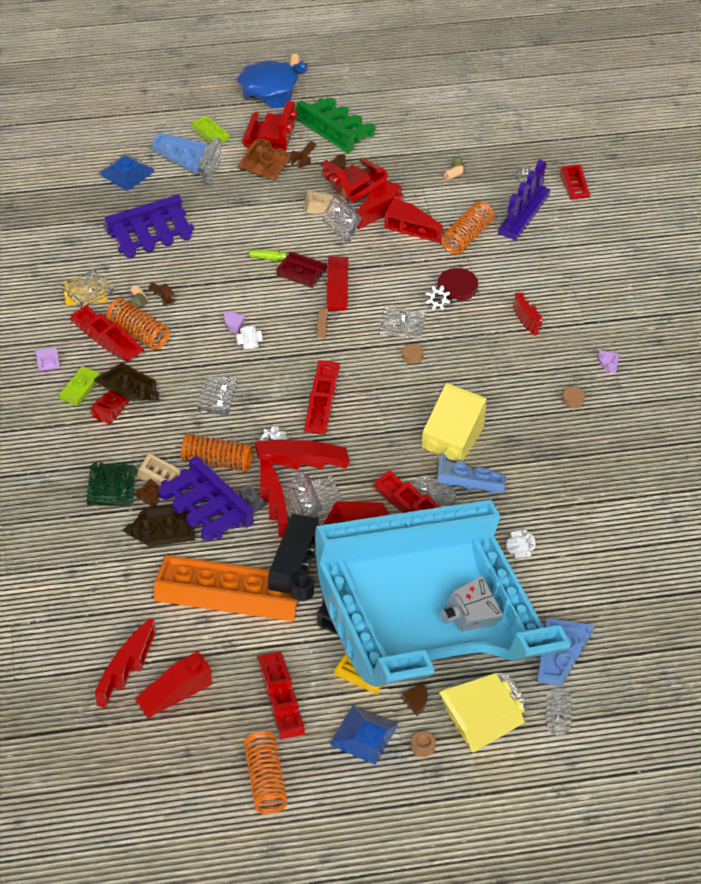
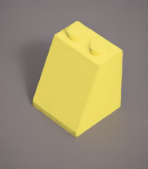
M446 383L423 430L422 448L445 455L450 460L463 461L484 429L487 398Z
M497 674L439 692L448 715L472 753L525 723L522 716L525 710L518 699H512L510 693H512L510 686L505 679L501 681Z

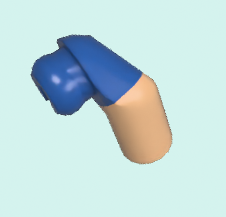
M298 54L291 55L290 65L292 69L298 74L306 73L308 69L307 63L305 65L303 64L304 61L299 63L300 56Z

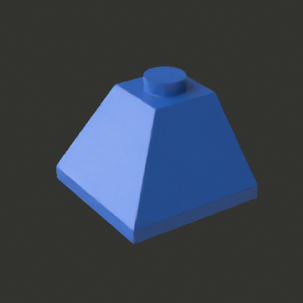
M125 153L100 171L99 174L124 190L129 191L154 173V168Z
M352 705L331 740L330 745L376 765L396 731L398 724Z

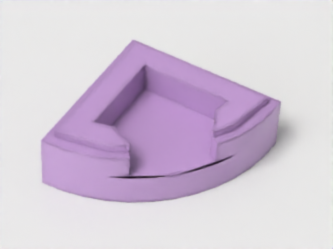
M225 311L224 323L231 332L239 334L240 328H242L245 321V315Z
M599 350L598 361L605 370L616 374L620 354Z

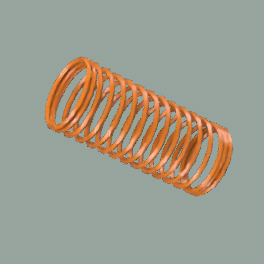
M483 201L475 202L442 235L441 241L445 249L452 254L462 253L493 221L494 212L492 208ZM476 204L485 205L489 209V211L485 207ZM475 206H480L484 208L488 212L490 220L488 218V215L482 209ZM474 209H479V210H481V211L486 215L488 221H486V219H485V217L483 216V214H481L479 211H476V210H474ZM475 212H478L484 218V220H482L481 217L478 216ZM449 234H450V237L452 238V240H453L457 245L461 246V248L455 246V245L451 242V240L449 239ZM446 235H447V237H448L449 242H450L455 248L461 249V250H455V249H453V248L448 244L447 239H446ZM452 235L461 243V245L453 239Z
M124 298L114 300L107 310V319L111 323H119L128 334H131V336L152 350L162 348L169 338L170 330L168 326L163 325V323L149 316V314H146ZM122 300L123 302H121L120 304H118L117 307L115 308V310H114V312H113L112 320H111V311H112L113 307L115 306V304H116L117 302H119V301ZM122 303H124V305H123V306L120 308V310L118 311V313H117V315H116V319H114V315H115V312H116L117 308H118ZM164 328H166L163 339L157 345L152 346L161 338ZM160 329H162V332L158 339L153 342L155 337L158 335Z
M186 433L181 446L182 461H188L191 454L192 458L196 454L200 458L202 454V461L205 464H209V466L213 464L214 467L218 465L219 468L223 466V468L228 467V469L233 468V470L238 469V471L247 472L252 461L253 446L246 443L243 448V443L241 442L238 448V442L234 444L233 441L229 443L226 440L224 443L223 439L219 442L218 438L214 441L213 437L209 441V437L207 436L204 440L203 435L199 440V435L195 437L194 434ZM187 440H188L187 451H186V454H185L186 444H187ZM221 456H222V464L219 465V462H220V459H221ZM227 456V464L226 466H224V462ZM232 457V465L229 467V463ZM236 457H237V464H236V467L234 468V463H235V460H236Z
M268 731L252 733L245 738L243 743L254 807L257 812L262 814L277 813L287 806L288 800L284 787L285 783L276 736ZM259 737H271L273 739L258 740L247 746L251 740ZM259 742H272L271 744L258 745L254 748H250L252 745ZM282 798L274 803H261L262 800ZM285 800L282 805L275 808H261L258 806V804L266 806L275 805Z

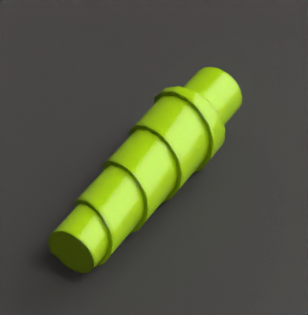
M250 250L249 256L278 262L279 260L283 261L287 257V253L280 252L279 250Z

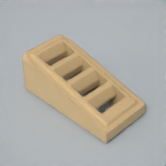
M307 191L304 201L306 214L347 212L346 197Z
M149 453L140 466L136 477L144 481L152 479L161 487L162 481H171L175 476L180 475L181 470ZM166 474H170L168 479L164 478Z

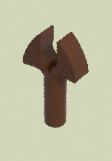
M310 141L301 152L292 150V166L296 161H299L298 168L309 165L311 157L308 155L316 147V143Z
M155 283L149 285V289L161 297L163 306L176 302L175 299L171 298V295H174V293L166 283L160 286Z

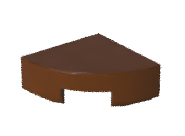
M345 154L337 155L335 159L330 161L343 170L346 168Z
M149 479L136 492L137 498L152 507H156L159 502L157 484L152 479Z
M423 683L402 695V699L416 716L423 712L427 702V689Z

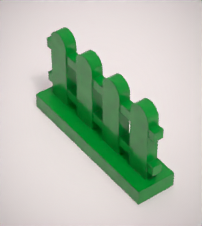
M320 98L318 102L311 105L303 100L298 101L296 104L298 111L297 120L346 153L353 151L354 142L359 143L362 138L374 136L376 128L374 124L367 123L363 125L360 115L349 116V109L345 106L335 107L336 100L333 98Z

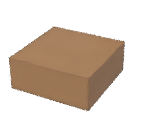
M320 308L317 322V338H326L328 309Z

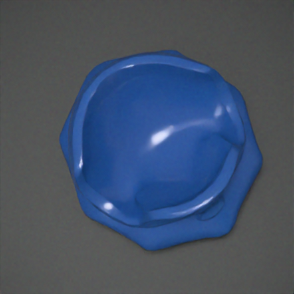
M265 60L247 65L237 77V81L242 86L245 100H248L249 96H255L264 100L268 106L273 108L283 107L286 105L287 100H291L292 87L298 80V76L289 63Z

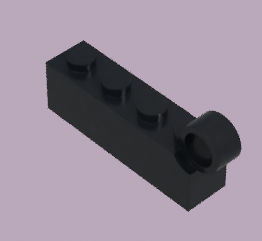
M292 513L269 570L268 590L290 594L293 599L298 601H307L313 597L314 579L304 572L309 571L311 565L310 557H314L316 553L315 532L316 526H319V518Z

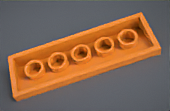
M165 555L154 581V601L266 618L295 621L299 602L293 599L290 594L268 590L269 569Z

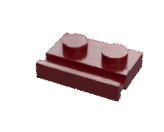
M290 251L288 257H285L276 269V274L313 288L321 278L323 271H326V263Z

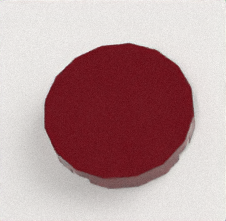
M462 268L445 270L440 274L437 281L438 289L443 285V292H450L446 296V299L452 300V298L458 299V301L471 299L475 296L478 289V279L475 274Z

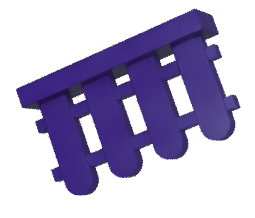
M539 159L535 172L531 170L527 176V182H521L518 194H512L507 210L508 216L498 229L499 235L516 241L549 197L550 189L543 187L546 161Z
M179 194L105 217V231L107 235H110L111 238H116L120 245L118 247L119 254L124 253L127 258L135 257L136 248L142 247L146 252H152L155 249V242L161 241L164 246H171L174 242V236L177 235L183 240H190L194 226L193 224H188L184 217L186 216V211L182 209V199ZM171 220L176 229L170 230L166 222ZM153 226L157 235L151 236L147 227ZM135 232L138 241L132 242L128 233Z
M197 456L189 460L190 469L188 471L184 468L176 478L169 482L167 480L161 482L162 486L159 488V497L164 500L174 497V512L183 513L187 510L189 512L187 515V524L189 526L196 527L202 524L204 526L201 529L203 540L210 541L214 538L219 540L223 537L222 533L232 527L237 529L242 524L245 528L253 525V508ZM190 486L194 488L183 495L180 493ZM205 499L208 501L197 509L194 507ZM218 513L222 514V516L212 522L208 520Z

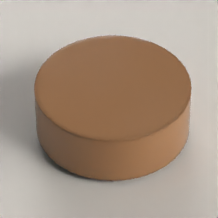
M408 344L404 346L402 358L405 362L417 364L423 360L424 350L420 345Z
M569 387L564 390L562 400L565 405L572 408L583 405L585 393L582 389Z
M428 731L416 732L411 738V750L419 757L432 755L436 748L434 735Z

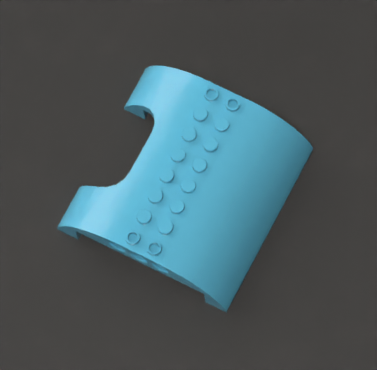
M492 500L316 526V560L323 598L353 667L366 683L379 687L431 676L435 670L431 660L463 654L488 653L507 660L517 661L559 653L570 648L571 643L561 625L543 627L496 541L494 534L501 516ZM483 576L503 614L502 618L495 626L468 631H460L454 621L444 623L440 617V610L447 608L445 601L451 593L474 579Z

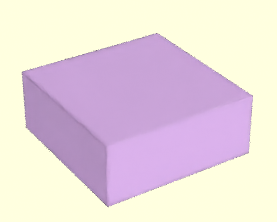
M57 347L35 350L38 371L60 368Z

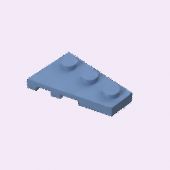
M160 132L151 143L153 151L197 175L212 152V145Z
M439 454L437 482L446 486H463L470 490L482 489L490 493H504L506 487L505 474L483 467L473 469L465 465L466 462L457 460L454 463L446 460L445 455Z
M547 618L545 627L561 625L571 645L565 651L541 656L537 682L562 686L594 632L595 625Z

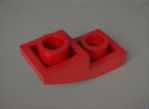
M523 292L515 293L513 308L517 318L531 334L537 336L539 327L542 326L541 314H538L536 306L529 305V301L525 300Z

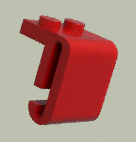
M287 100L282 115L267 113L264 121H257L259 112L252 113L242 138V144L246 148H250L255 140L258 141L263 138L271 143L272 148L286 151L295 121L297 120L298 111L295 109L294 101Z
M366 158L359 159L361 164L366 167L363 170L354 165H350L343 170L328 160L320 163L323 169L321 173L325 180L329 181L332 189L351 201H357L385 183L388 177L385 169Z

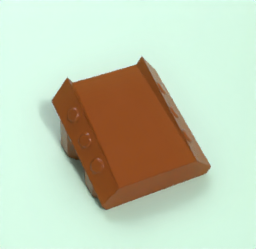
M261 138L258 141L255 140L250 146L238 168L275 180L287 165L291 156L282 149L272 148L268 140Z

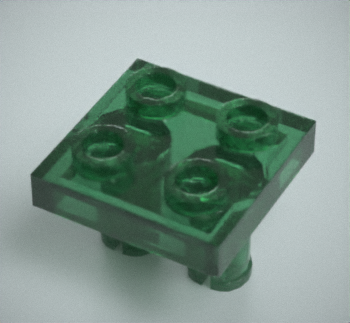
M97 462L90 465L87 506H133L136 465H127V463L121 465L120 462L115 465H105L101 462L99 465Z

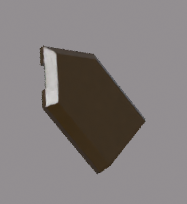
M120 363L94 379V382L129 401H159L160 398L156 389V380L124 363Z
M173 505L143 509L138 514V518L123 529L124 533L149 547L195 540L194 528L187 524L189 512L186 510L183 513H176L173 510Z

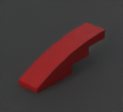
M328 256L327 309L347 311L348 257Z
M88 305L71 315V321L86 335L107 351L126 362H129L144 351L116 322L112 324L102 313L97 315Z
M318 360L317 372L309 399L304 428L305 433L326 435L340 370V363Z
M281 439L257 441L255 443L258 459L299 470L302 464L323 469L326 463L346 469L350 463L347 449L332 444Z
M260 460V497L265 502H269V520H278V538H283L287 528V513L282 486L271 462Z
M391 470L387 471L373 484V487L402 513L440 508L427 493L422 496L409 482L404 484Z
M149 618L115 654L95 690L97 706L107 707L114 688L124 690L131 670L141 672L156 634L154 619Z
M282 652L257 656L280 740L305 735V727L299 713L292 680Z

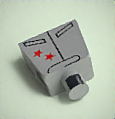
M483 576L452 592L445 601L447 608L440 610L442 621L444 623L454 621L460 631L495 626L503 616Z

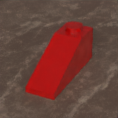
M386 180L385 183L371 191L355 213V229L359 230L384 217L393 199L403 201L402 185Z
M396 199L392 200L385 213L384 229L438 243L442 242L443 225L411 203Z
M197 651L177 661L139 694L135 701L148 719L211 686V667L201 653Z

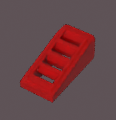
M581 164L562 166L559 174L570 199L590 198Z
M109 390L91 406V415L93 418L111 425L129 403V400Z

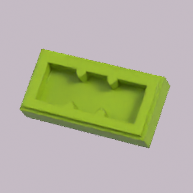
M207 115L191 123L192 129L214 147L230 139L229 133Z
M81 366L59 393V398L79 406L97 384L94 382V379L101 374Z

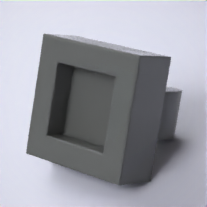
M246 486L239 491V496L253 508V514L265 507V501L251 487Z

